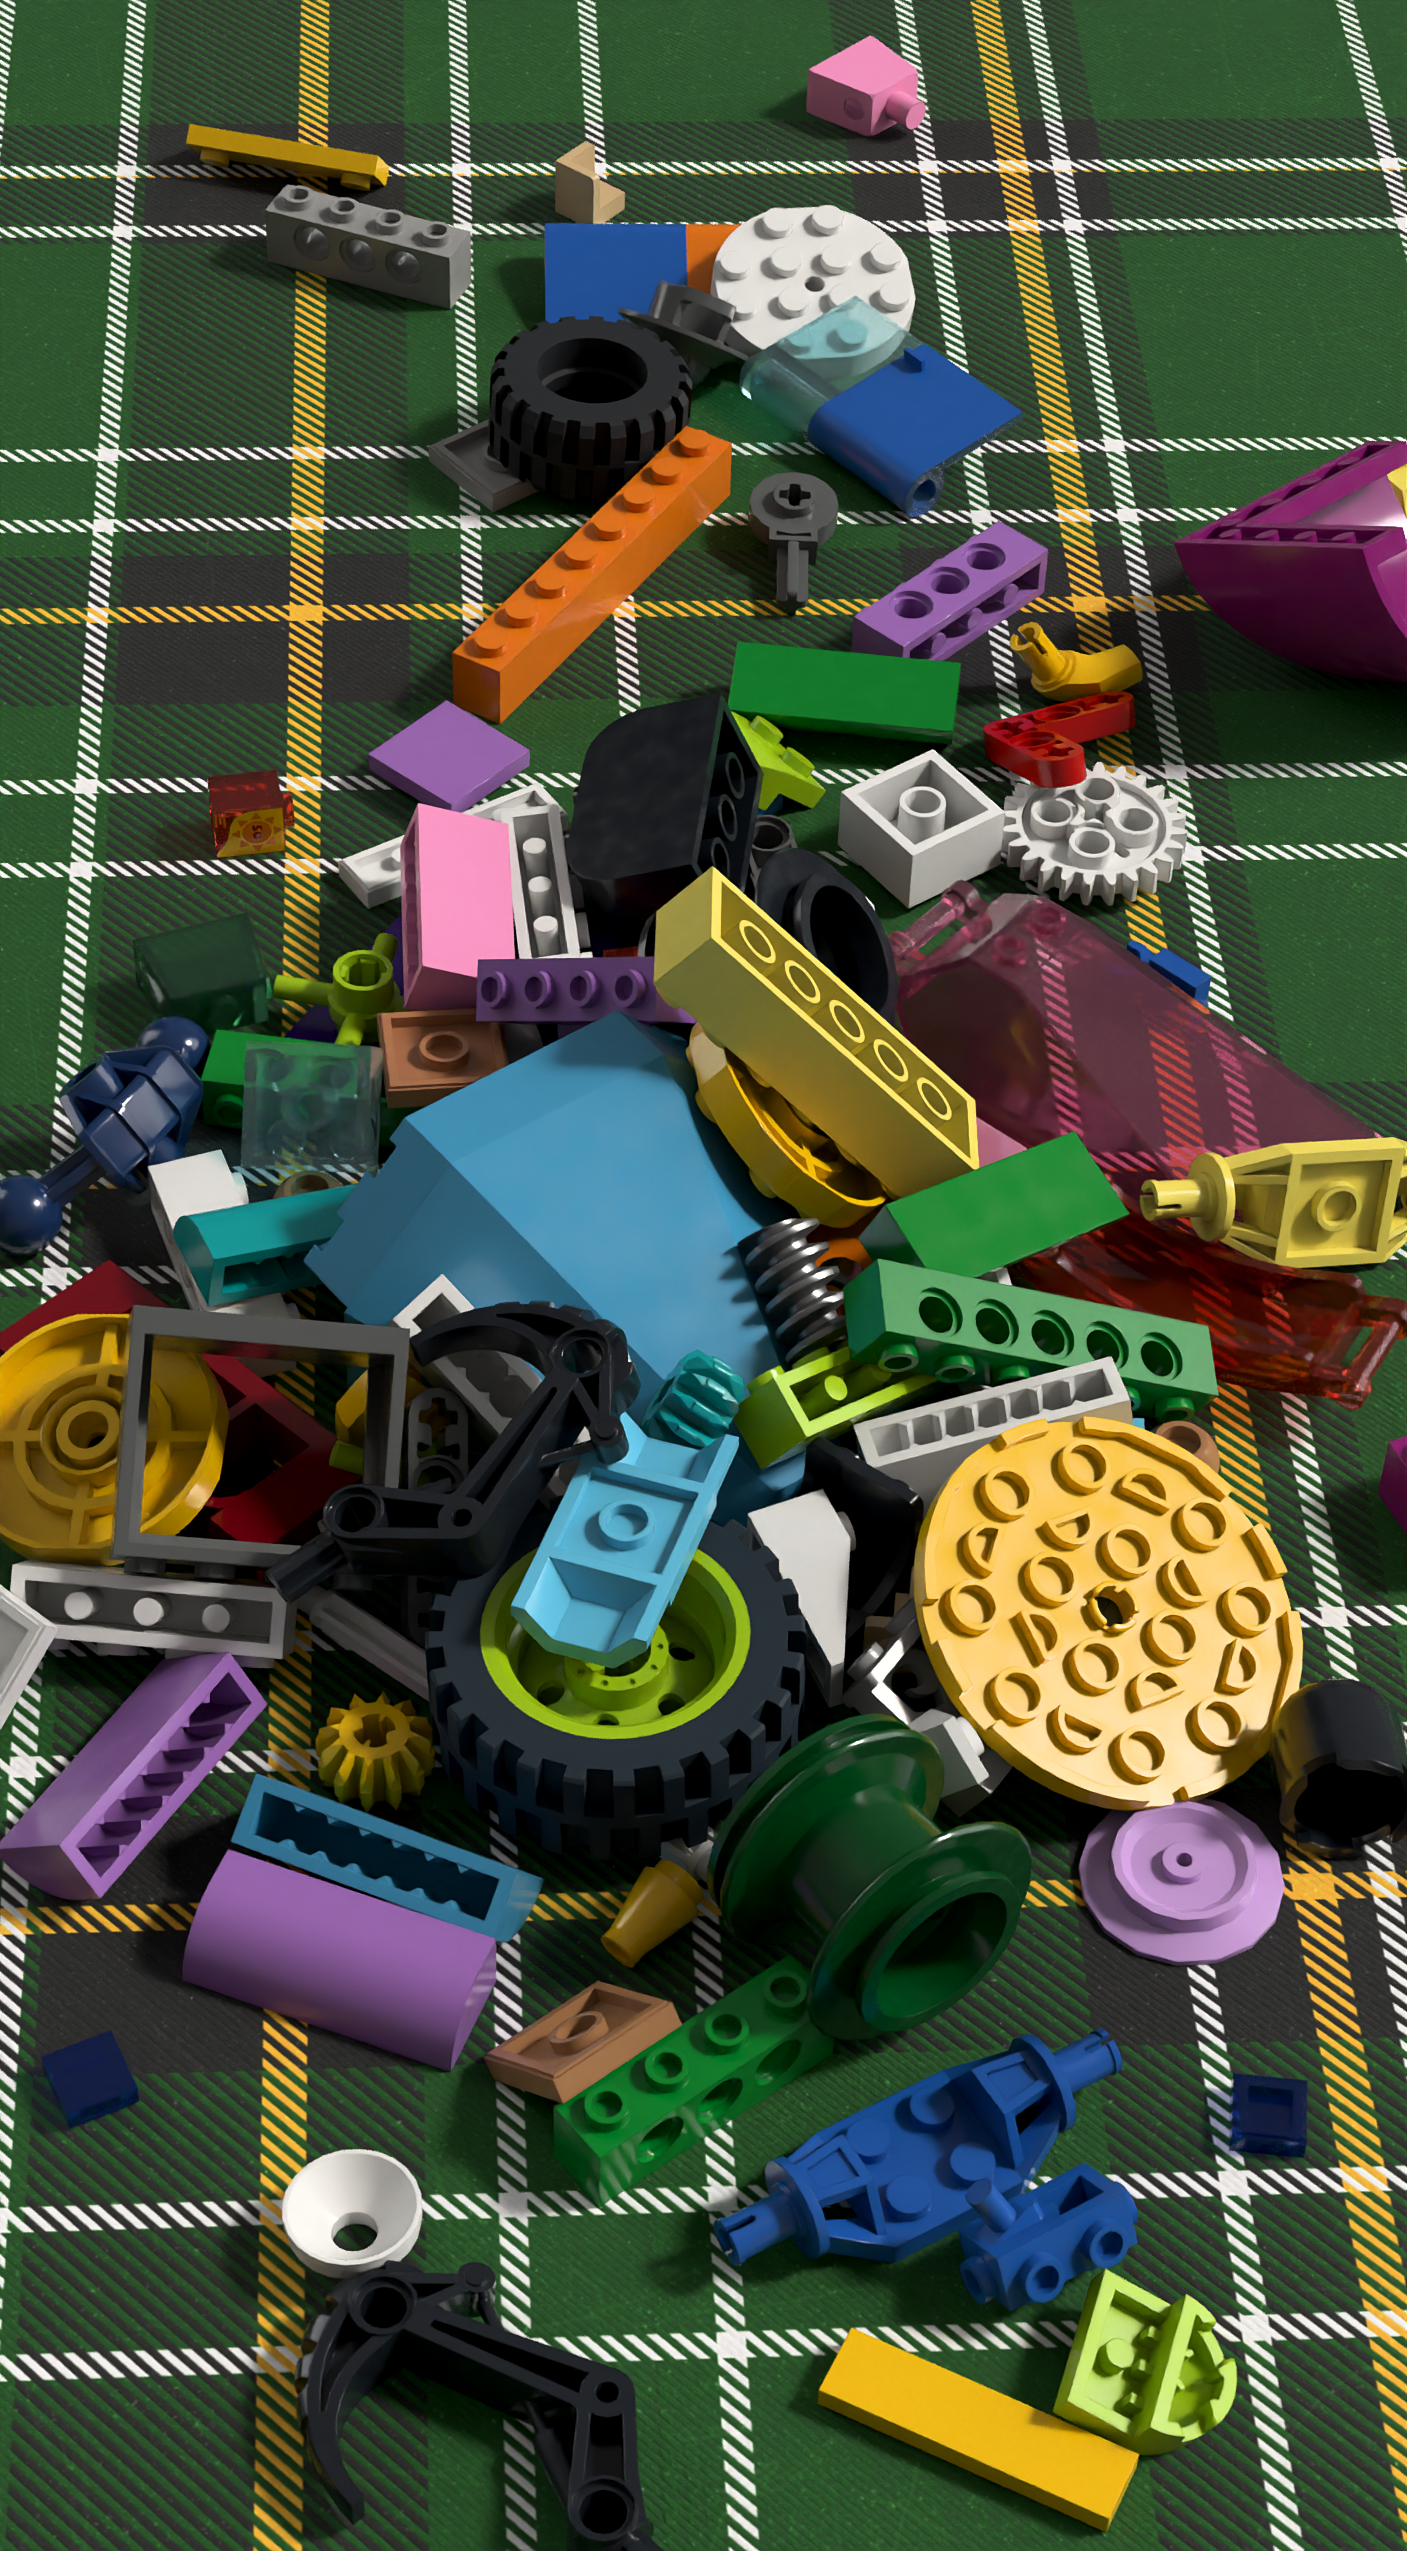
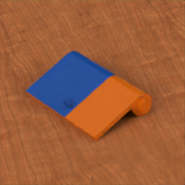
M545 223V321L547 320L552 324L558 322L560 317L575 316L576 320H588L589 316L604 317V321L615 323L618 319L625 321L617 313L619 307L647 315L660 280H665L670 284L689 286L711 295L713 267L717 254L725 240L742 224Z

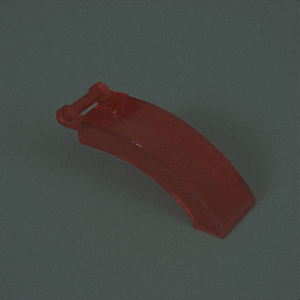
M1106 1172L1102 1173L1129 1212L1126 1218L1012 1265L1029 1282L1045 1293L1207 1325L1209 1327L1217 1381L1259 1390L1331 1398L1337 1405L1349 1410H1357L1363 1406L1372 1391L1370 1381L1395 1342L1407 1337L1406 1301L1395 1297L1366 1295L1362 1281L1353 1274L1294 1268L1253 1259L1208 1243L1179 1229L1164 1219L1148 1221L1142 1214L1140 1204L1114 1184L1111 1175ZM1363 1327L1374 1328L1350 1366H1339Z

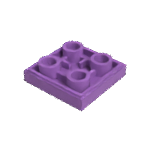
M447 700L368 754L369 770L426 805L459 813L466 811L530 766L529 749Z

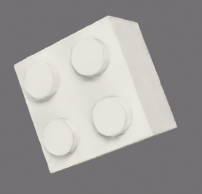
M932 749L841 791L838 845L909 909L1000 865L1005 811Z

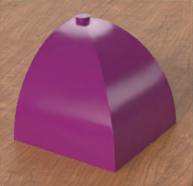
M1367 441L1173 542L1182 567L1198 594L1221 619L1237 632L1273 654L1301 666L1335 676L1375 683L1407 685V517L1387 476L1388 473L1407 464L1406 441Z

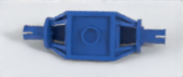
M1097 2028L1091 2031L1090 2035L1052 2053L1037 2037L1030 2033L1023 2034L1012 2040L1008 2051L941 2070L817 2132L789 2158L780 2156L767 2162L765 2180L769 2196L727 2217L715 2220L714 2231L722 2251L725 2253L733 2248L734 2251L728 2254V2260L734 2266H739L745 2263L746 2259L790 2238L797 2248L810 2259H817L828 2252L896 2263L958 2231L957 2229L980 2218L966 2201V2193L976 2181L981 2179L990 2180L1007 2201L1019 2194L1025 2193L1059 2134L1072 2129L1076 2122V2105L1073 2093L1109 2075L1121 2072L1123 2068L1122 2058L1116 2043L1112 2040L1101 2046L1102 2042L1108 2040L1109 2034L1104 2029ZM1029 2107L1036 2119L1024 2131L1018 2134L1015 2116ZM846 2199L858 2216V2218L825 2220L821 2208Z

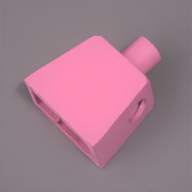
M871 35L808 69L806 112L864 136H875L896 123L908 129H915L922 122L926 107L923 102L917 100L918 72L916 68Z

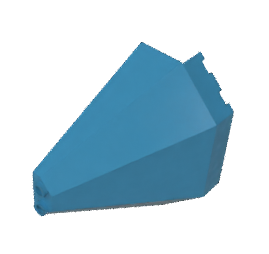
M618 1010L405 1117L390 1137V1140L397 1147L378 1174L366 1171L338 1210L337 1214L344 1222L330 1241L320 1246L314 1244L303 1260L306 1266L347 1307L344 1312V1322L350 1324L387 1327L393 1318L441 1274L454 1285L474 1308L520 1301V1304H529L531 1301L539 1300L553 1301L557 1309L565 1304L588 1309L593 1312L595 1320L607 1319L618 1325L626 1335L627 1350L631 1362L635 1363L641 1388L637 1398L625 1412L638 1427L646 1415V1408L655 1397L656 1391L664 1383L668 1373L675 1369L680 1359L685 1358L687 1354L696 1350H700L711 1358L713 1356L719 1358L731 1366V1371L743 1378V1384L745 1385V1397L743 1400L750 1396L746 1384L754 1378L777 1366H781L785 1373L793 1370L787 1364L785 1357L798 1343H780L775 1335L777 1328L787 1319H770L765 1312L767 1304L777 1295H760L755 1288V1284L766 1271H750L745 1264L747 1255L756 1247H740L737 1244L746 1236L762 1228L790 1219L787 1202L779 1196L768 1198L756 1188L750 1178L747 1164L729 1143L718 1124L709 1120L698 1107L695 1093L700 1089L695 1069L686 1056V1048L690 1044L682 1036L655 1025L651 1028L642 1025L632 1016ZM524 1361L543 1381L545 1376L533 1365ZM347 1366L348 1389L367 1370L366 1367ZM421 1374L422 1384L428 1389L434 1388ZM732 1419L729 1429L723 1435L729 1434L739 1437V1447L718 1491L717 1505L710 1521L723 1527L731 1519H734L747 1528V1513L797 1497L804 1475L806 1451L761 1470ZM468 1425V1448L485 1454L490 1447ZM839 1437L829 1440L833 1444L840 1446Z

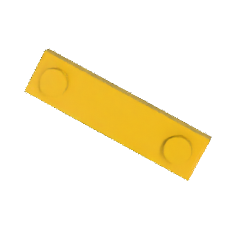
M193 124L189 125L186 144L200 155L199 160L206 164L228 167L231 160L341 179L340 184L342 186L361 191H369L370 184L386 187L389 166L377 155Z

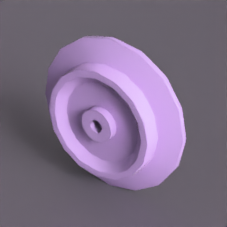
M1207 1798L1198 1802L1174 1801L1172 1805L1139 1811L1111 1810L1088 1834L1078 1866L1084 1904L1103 1932L1137 1956L1174 1966L1217 1964L1251 1949L1275 1923L1285 1888L1278 1853L1257 1824L1225 1803Z

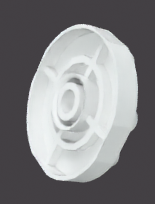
M832 205L788 209L772 208L740 225L725 240L717 254L710 289L712 296L736 306V312L725 342L731 348L747 355L749 358L747 362L757 369L774 377L797 383L852 380L865 376L886 364L898 352L906 340L916 300L908 260L894 240L867 220L842 211Z

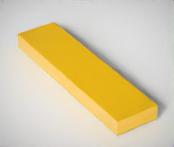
M854 2328L850 2329L819 2388L818 2404L1104 2532H1107L1137 2468L1139 2454Z

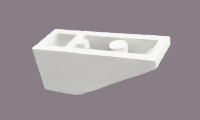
M821 1489L747 1513V1529H749V1548L754 1552L763 1546H768L779 1559V1581L790 1578L795 1585L799 1595L798 1615H803L805 1618V1664L828 1707L831 1708L842 1704L839 1699L843 1692L850 1551L856 1549V1537L846 1513L843 1511L836 1513L824 1490Z

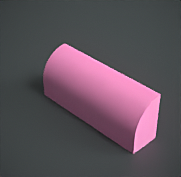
M418 803L400 845L404 1009L429 1011L476 1008L478 959H515L509 826L506 823Z

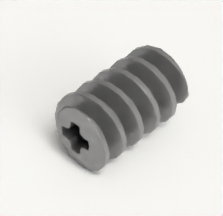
M817 1218L787 1219L762 1228L737 1243L740 1247H756L745 1259V1264L750 1271H766L756 1281L755 1288L760 1295H777L765 1308L767 1316L770 1319H787L777 1328L775 1333L777 1340L780 1343H798L785 1357L787 1364L790 1366L806 1355L823 1347H827L828 1351L832 1353L837 1350L836 1347L848 1339L846 1336V1316H838L835 1310L844 1302L843 1290L827 1291L825 1286L840 1273L838 1266L817 1267L815 1262L830 1249L828 1242L807 1243L805 1239L820 1224Z

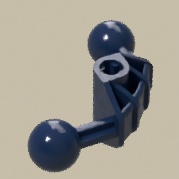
M179 1016L159 1018L143 1029L136 1041L135 1048L105 1051L64 1085L60 1091L59 1101L82 1145L39 1179L28 1175H15L0 1181L1 1251L14 1256H29L47 1248L60 1231L62 1208L105 1174H108L120 1186L140 1195L150 1187L148 1166L182 1159L184 1148L203 1099L204 1086L201 1077L211 1049V1043L207 1034L198 1024Z

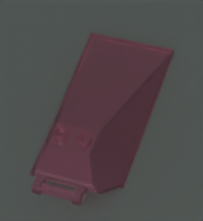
M957 880L942 892V900L903 932L893 931L887 936L894 956L896 971L902 976L898 985L896 1011L905 1038L975 1100L976 1117L1027 1149L1075 1131L1129 1212V1215L1126 1217L1127 1220L1264 1302H1267L1302 1268L1272 1270L1220 1240L1207 1242L1197 1235L1189 1217L1159 1219L1157 1221L1146 1220L1140 1207V1195L1154 1194L1153 1192L1144 1193L1141 1190L1143 1183L1147 1180L1187 1179L1190 1166L1196 1156L1207 1152H1214L1224 1158L1281 1143L1384 1138L1093 924L1042 895L1004 893L993 903L989 904L980 899L978 892L970 883L964 880ZM955 919L966 924L928 956L918 951V949ZM1235 1209L1233 1220L1244 1223L1239 1209Z

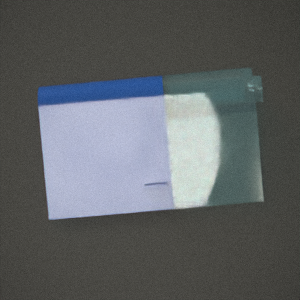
M856 295L750 357L744 363L740 372L739 387L743 395L911 517H919L926 514L937 503L944 487L945 468L1023 420V412Z

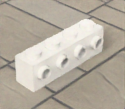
M558 804L500 811L501 822L509 826L512 906L519 958H592V951L580 953V949L591 947L586 912L574 913L575 909L585 908L583 890L575 874H568V871L573 870L566 857L565 836L562 833Z
M26 1560L12 1565L10 1592L59 1628L48 1649H70V1640L97 1642V1653L121 1656L138 1655V1646L165 1648V1659L205 1655L206 1652H229L233 1655L239 1666L252 1668H274L275 1658L283 1659L293 1653L298 1599L291 1604L288 1601L285 1602L274 1584H266L261 1580L235 1578V1581L194 1578V1574L166 1572V1575L162 1576L125 1573L124 1568Z

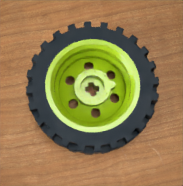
M564 1495L550 1498V1511L536 1516H532L529 1512L497 1564L490 1571L476 1576H444L445 1595H433L428 1610L430 1631L425 1633V1654L432 1736L434 1744L440 1745L442 1767L450 1781L464 1778L465 1800L478 1813H482L491 1805L498 1809L499 1829L515 1838H519L526 1828L540 1833L542 1849L558 1854H563L567 1843L589 1846L590 1859L611 1860L612 1848L638 1847L639 1858L644 1859L661 1856V1843L682 1837L687 1848L708 1841V1825L719 1819L724 1822L738 1800L753 1782L780 1756L798 1744V1729L803 1727L806 1629L804 1616L798 1615L799 1595L795 1585L790 1578L779 1581V1559L768 1546H763L754 1552L749 1548V1529L734 1519H731L723 1527L709 1521L671 1607L666 1606L647 1651L614 1669L548 1652L511 1615V1604ZM690 1652L695 1657L692 1660L683 1661Z

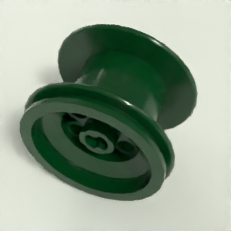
M865 1714L831 1724L803 1739L780 1756L753 1782L738 1800L717 1835L707 1865V1887L711 1898L720 1908L726 1927L739 1940L753 1945H779L809 1936L820 1948L813 1962L807 1983L806 2009L811 2023L823 2035L837 2040H863L888 2032L913 2028L931 2020L962 1999L986 1976L1007 1948L1016 1930L1021 1907L1031 1881L1033 1858L1029 1842L1018 1829L1003 1822H978L958 1826L943 1832L932 1821L944 1786L945 1766L941 1751L928 1736L911 1730L904 1721L886 1714Z

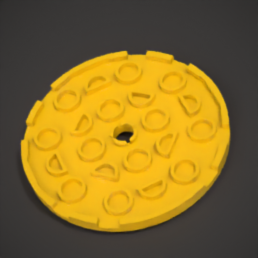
M1083 1416L1078 1422L1047 1423L1046 1418L1004 1431L993 1441L971 1454L941 1486L929 1506L918 1537L913 1571L914 1603L927 1655L951 1702L963 1718L970 1723L980 1738L1010 1765L1054 1792L1079 1802L1123 1811L1159 1808L1172 1805L1174 1801H1201L1221 1791L1238 1779L1268 1752L1274 1715L1289 1696L1299 1688L1303 1654L1301 1619L1299 1611H1291L1290 1602L1281 1578L1287 1573V1569L1263 1524L1260 1522L1255 1526L1252 1525L1240 1507L1228 1496L1233 1488L1207 1464L1164 1437L1119 1421ZM1105 1597L1116 1603L1123 1617L1122 1624H1113L1111 1627L1106 1626L1107 1619L1101 1614L1097 1600L1094 1598Z

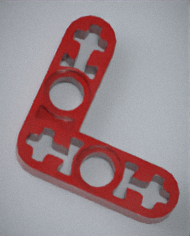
M1123 691L1103 692L991 722L983 727L986 757L1043 788H1063L1081 783L1086 779L1087 772L1084 748L1078 744L1133 728L1136 725L1134 696Z

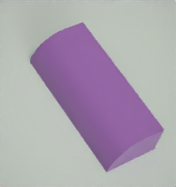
M229 1652L162 1659L0 1841V1858L20 1877L48 1894L69 1900L100 1899L268 1705Z
M228 1849L208 1884L195 1913L184 1953L182 1980L451 2072L496 1982V1939Z

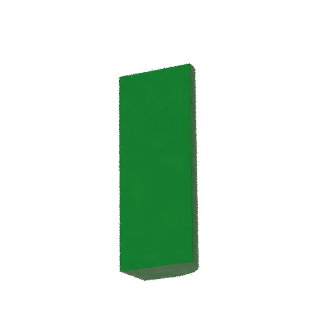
M737 642L728 707L730 711L750 721H753L757 715L761 716L776 728L952 745L961 663Z
M1073 1131L884 1205L858 1239L873 1262L877 1259H883L979 1279L1126 1218L1129 1212L1076 1132Z

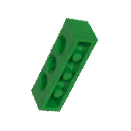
M791 1954L682 2023L680 2027L564 2104L558 2103L554 2106V2157L598 2207L618 2196L833 2054L834 2038L823 2035L811 2023L806 2009V1988L810 1974Z

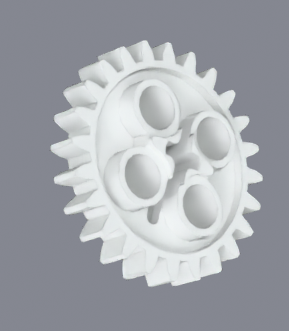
M1097 762L1093 771H1086V779L1076 785L1063 788H1043L1030 782V786L1017 783L1014 796H1006L1001 852L1008 853V867L1021 866L1020 880L1026 881L1036 877L1039 878L1037 891L1041 893L1054 886L1059 888V900L1062 901L1066 900L1072 893H1078L1083 905H1088L1093 895H1101L1104 902L1109 906L1113 905L1114 894L1121 893L1126 899L1133 902L1136 901L1138 887L1145 892L1154 894L1156 893L1157 880L1169 883L1172 878L1173 869L1181 868L1188 830L1185 829L1186 815L1177 813V799H1164L1165 787L1163 785L1147 789V775L1145 774L1130 780L1125 778L1126 767L1120 766L1113 774L1105 773L1102 762Z

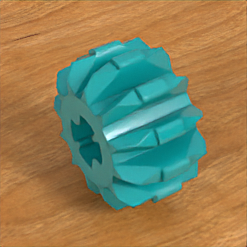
M700 1350L689 1353L685 1358L679 1360L671 1373H668L664 1383L656 1391L655 1397L646 1408V1415L640 1422L639 1428L647 1437L701 1450L720 1438L729 1429V1424L738 1413L739 1404L745 1397L743 1378L731 1371V1366L715 1356L711 1358Z

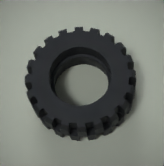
M575 316L560 317L558 322L552 324L547 320L537 323L531 328L530 332L522 330L516 334L495 357V364L491 367L489 443L494 448L493 452L502 465L508 468L511 474L521 480L522 483L528 478L535 490L546 494L550 491L560 493L561 498L576 500V497H590L591 502L606 501L607 497L614 496L660 450L672 441L685 426H689L692 398L690 371L685 361L668 341L660 342L656 333L646 328L642 330L635 329L631 322L619 319L616 323L604 321V317L589 316L588 320H576Z

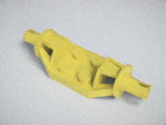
M1394 1137L1281 1143L1224 1158L1214 1152H1207L1196 1156L1190 1166L1187 1179L1147 1180L1141 1187L1144 1193L1153 1192L1154 1194L1140 1195V1207L1146 1220L1157 1221L1159 1219L1189 1217L1193 1229L1201 1239L1207 1242L1220 1240L1272 1270L1384 1263L1407 1242V1142ZM1401 1195L1404 1208L1394 1213L1396 1198ZM1235 1209H1239L1244 1223L1233 1220Z

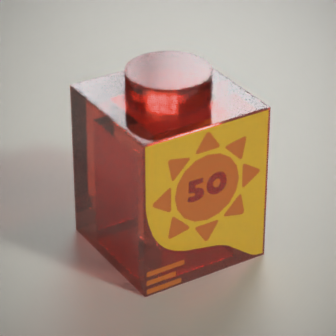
M276 770L207 777L210 823L216 858L286 851L285 828L295 827L294 807L291 792H280Z

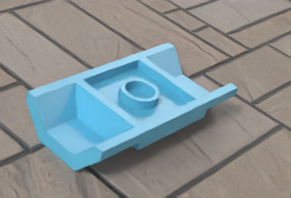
M626 1412L621 1414L620 1421L629 1442L628 1454L622 1460L612 1464L600 1462L595 1453L582 1457L511 1604V1615L546 1651L614 1669L647 1651L666 1606L671 1607L715 1510L718 1491L739 1447V1437L725 1434L701 1450L647 1437Z

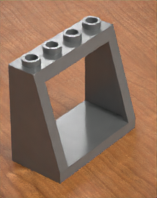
M133 1305L127 1320L110 1559L125 1560V1573L141 1575H166L167 1563L194 1565V1578L235 1581L236 1569L264 1571L263 1583L273 1584L268 1578L266 1571L301 1547L297 1545L140 1533L153 1350L366 1367L367 1387L362 1484L398 1488L410 1329ZM342 1567L331 1575L333 1576L332 1588L351 1591H373L374 1579L386 1580L392 1575H362L351 1573L346 1567Z

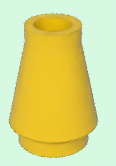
M661 1859L654 1868H643L612 1926L601 1937L603 1946L616 1960L625 1966L634 1967L645 1954L698 1916L697 1905L704 1899L703 1890L686 1870L670 1860Z

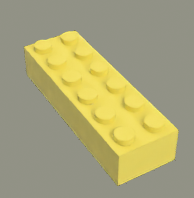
M715 867L709 868L656 911L654 984L662 999L675 1009H684L700 1023L703 1032L714 1045L722 1049L727 1047L746 1063L748 1071L760 1085L766 1088L772 1086L791 1103L794 1112L805 1124L812 1127L817 1125L835 1141L840 1153L850 1163L855 1165L862 1164L877 1177L881 1187L894 1201L979 1168L975 1100Z

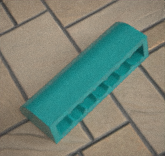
M358 1183L180 1216L174 1226L173 1238L207 1305L212 1306L324 1284L306 1266L303 1260L314 1244L320 1246L330 1241L344 1222L337 1212Z

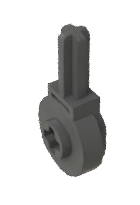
M797 472L777 473L763 479L753 488L749 500L748 513L751 531L761 542L768 545L767 563H776V605L785 608V612L788 614H796L797 609L805 608L808 604L809 565H816L817 547L825 544L834 535L839 508L836 493L826 482L812 475Z

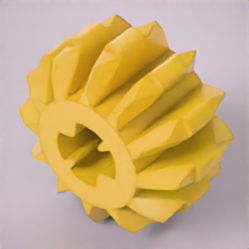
M384 1691L377 1701L373 1703H365L354 1694L349 1705L350 1710L331 1708L329 1717L326 1720L327 1726L319 1729V1735L316 1737V1756L320 1758L318 1760L319 1777L323 1781V1786L334 1787V1794L342 1804L360 1798L361 1805L366 1813H368L375 1804V1801H386L397 1811L399 1803L402 1801V1794L420 1796L422 1787L425 1785L424 1777L432 1775V1769L435 1766L432 1728L428 1724L427 1717L416 1716V1710L413 1708L410 1699L391 1706L390 1700Z

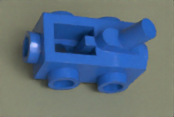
M1083 2163L1026 2194H1019L1011 2198L1009 2201L1003 2197L990 2180L981 2179L976 2181L968 2189L966 2201L980 2218L957 2229L965 2256V2261L960 2264V2273L970 2295L981 2305L995 2299L1012 2311L1021 2305L1034 2302L1043 2303L1052 2300L1060 2293L1066 2281L1084 2271L1094 2270L1099 2267L1110 2268L1118 2264L1126 2255L1128 2248L1138 2243L1133 2225L1138 2221V2211L1130 2193L1120 2182H1111L1086 2163Z

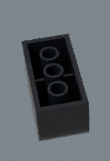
M721 693L648 707L626 714L603 729L593 740L585 754L579 786H576L573 791L574 812L571 827L565 832L566 857L571 869L616 946L628 956L638 957L640 935L647 919L656 909L663 907L676 894L684 890L712 866L742 893L745 891L764 773Z

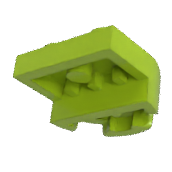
M731 711L764 773L758 808L766 811L780 793L813 809L826 792L810 775L815 769L813 764L790 747L785 749L779 743L784 735L766 719L757 715L753 721H750Z
M1105 2269L1090 2282L1053 2412L1086 2431L1139 2455L1169 2453L1190 2444L1224 2419L1232 2406L1236 2393V2363L1233 2358L1224 2359L1221 2348L1211 2332V2329L1216 2325V2320L1197 2300L1186 2294L1170 2305Z

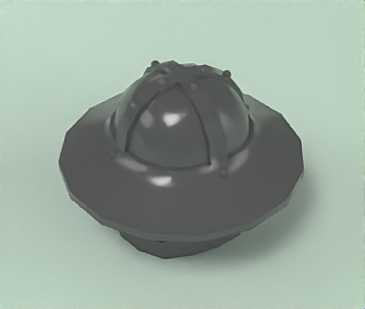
M660 280L647 315L620 307L617 313L625 321L631 322L635 329L642 330L646 328L656 333L660 342L666 340L676 349L690 371L692 389L705 380L711 369L714 370L722 364L747 363L749 359L747 355L724 345L736 312V306L700 290Z

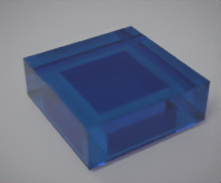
M111 2030L41 2057L43 2073L69 2129L139 2102L138 2087Z
M1233 2073L1230 2087L1229 2151L1304 2158L1307 2145V2080Z

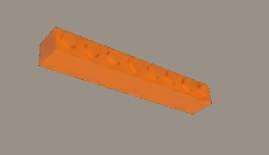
M685 426L672 441L660 450L452 652L453 704L461 709L501 724L730 496L732 443L712 436L703 430Z

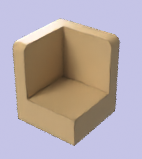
M585 141L555 161V212L577 223L603 224L625 209V192L601 181L599 175L595 173L594 145Z

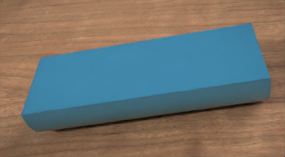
M260 1774L255 1775L231 1842L435 1919L495 1938L496 1941L503 1943L510 1941L521 1929L545 1881L542 1877Z

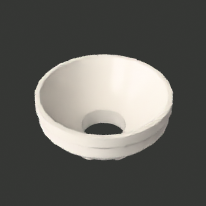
M351 2149L323 2155L307 2164L295 2175L286 2189L282 2203L283 2227L292 2251L301 2262L313 2271L328 2277L354 2279L372 2270L386 2269V2261L388 2260L401 2261L415 2244L421 2227L422 2198L416 2179L400 2162L377 2151ZM351 2224L370 2226L378 2234L372 2245L360 2251L343 2250L336 2246L333 2239L341 2228Z

